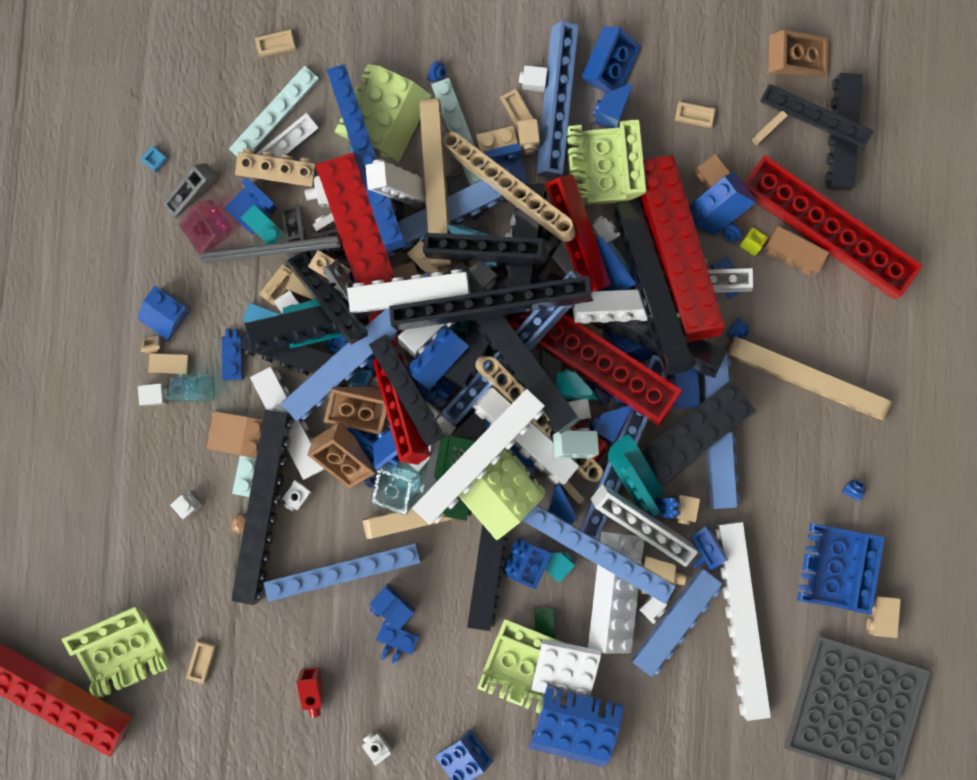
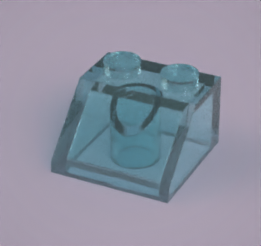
M200 373L197 374V377H189V374H177L178 378H171L167 400L174 402L214 401V378L208 377V374Z
M387 462L377 470L372 503L402 515H407L419 493L423 474L400 465L394 466Z

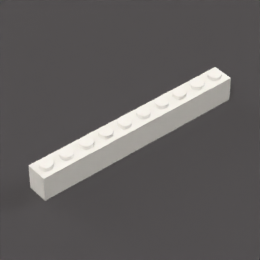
M743 522L717 524V529L714 530L715 537L729 559L722 564L720 576L725 582V587L722 590L724 599H727L728 606L725 607L726 617L730 618L731 626H728L729 637L733 639L731 654L736 660V665H733V669L739 681V684H736L738 696H741L742 704H739L740 715L747 721L771 718Z

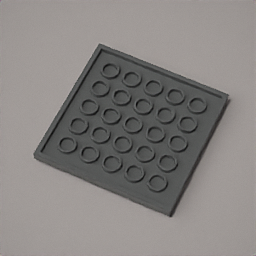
M816 635L784 748L882 780H899L930 671Z

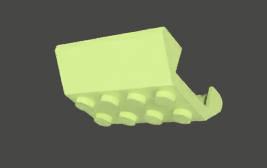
M367 64L364 70L365 74L361 76V79L367 85L357 84L355 89L358 91L354 92L373 148L381 151L383 156L400 163L421 120L420 100L430 99L432 95L405 77L381 66ZM341 118L339 121L341 124L337 125L334 132L349 139L343 119Z
M639 120L620 121L619 128L582 131L581 125L568 127L567 143L579 147L568 149V154L570 155V173L574 174L577 182L582 183L577 184L583 204L595 205L629 201L646 193Z
M505 448L499 453L501 458L494 465L490 462L485 467L487 472L480 479L476 477L471 482L473 487L466 494L461 492L458 495L496 540L519 524L542 500L546 492L540 484L538 485L536 479L531 480L529 478L530 472L528 469L525 470L526 467L516 455L512 456L513 452L510 449L506 451Z
M136 606L61 639L70 656L77 655L91 681L89 691L98 699L111 694L109 683L111 678L114 687L118 691L122 689V686L125 688L141 681V679H146L145 663L149 664L153 675L158 674L159 671L162 672L169 669L165 649L148 616Z
M504 619L477 689L485 692L490 682L488 693L492 694L496 688V682L500 683L503 686L500 690L499 698L503 699L508 689L507 701L522 706L525 697H527L524 708L529 709L532 699L535 697L539 699L536 712L540 714L544 693L532 691L531 687L542 639L560 643L564 642Z

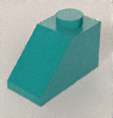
M255 205L241 217L267 244L275 243L284 234Z
M566 369L564 372H557L556 388L565 400L598 399L595 391L574 370Z
M560 551L550 552L552 554L545 570L560 583L575 566L572 563L574 559L566 552L564 554Z

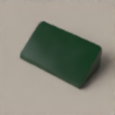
M534 608L535 631L555 639L554 608Z

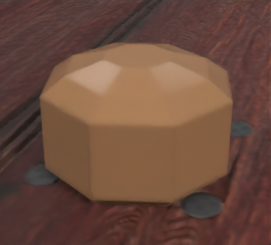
M240 515L233 518L231 521L232 531L237 534L243 533L246 516Z

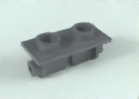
M336 259L332 264L322 268L324 270L323 274L330 283L336 282L333 288L340 298L344 301H349L347 288H352L354 283L339 260Z

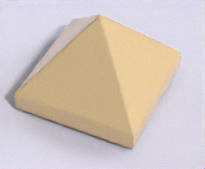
M161 336L142 339L140 351L155 354L160 348Z

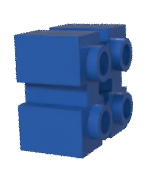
M389 584L369 604L371 607L370 611L375 616L379 617L381 615L386 619L385 625L391 630L396 629L397 631L400 630L416 610Z

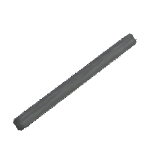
M338 236L206 251L202 252L201 259L207 263L336 248L341 246V239Z

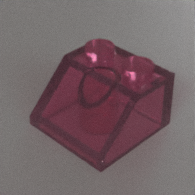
M213 199L195 204L179 224L199 256L202 252L210 250L225 240L233 230Z

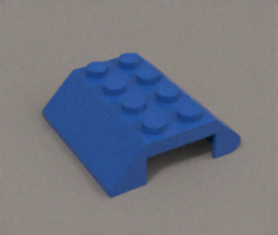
M810 523L809 531L814 532V535L808 534V539L815 541L814 547L806 546L805 551H810L811 554L805 553L802 570L808 571V573H801V577L808 579V585H799V589L804 590V593L798 592L797 600L872 615L885 537Z
M547 685L536 729L532 732L528 748L604 767L609 763L620 730L624 705L614 703L612 710V702L608 701L605 705L604 715L598 714L601 705L599 698L595 699L593 711H591L593 697L576 693L574 705L572 706L574 692L569 691L567 695L566 706L561 705L562 689L557 688L555 700L553 701L555 687Z

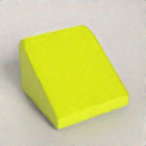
M752 227L740 244V247L756 256L768 237Z

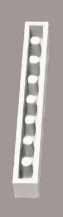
M526 389L412 509L429 525L433 521L437 524L445 516L442 512L447 507L451 509L459 501L456 497L461 492L466 494L473 487L471 482L476 477L480 479L487 472L485 467L490 462L494 465L501 458L499 453L504 448L508 450L516 442L513 438L518 433L523 435L530 428L528 423L533 418L537 420L545 412L542 410L545 405Z

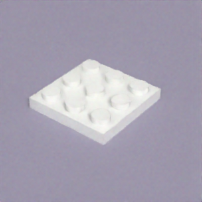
M542 639L531 690L544 693L548 685L555 687L554 695H556L557 688L562 689V697L567 698L569 691L574 692L573 699H575L576 693L591 696L601 651Z

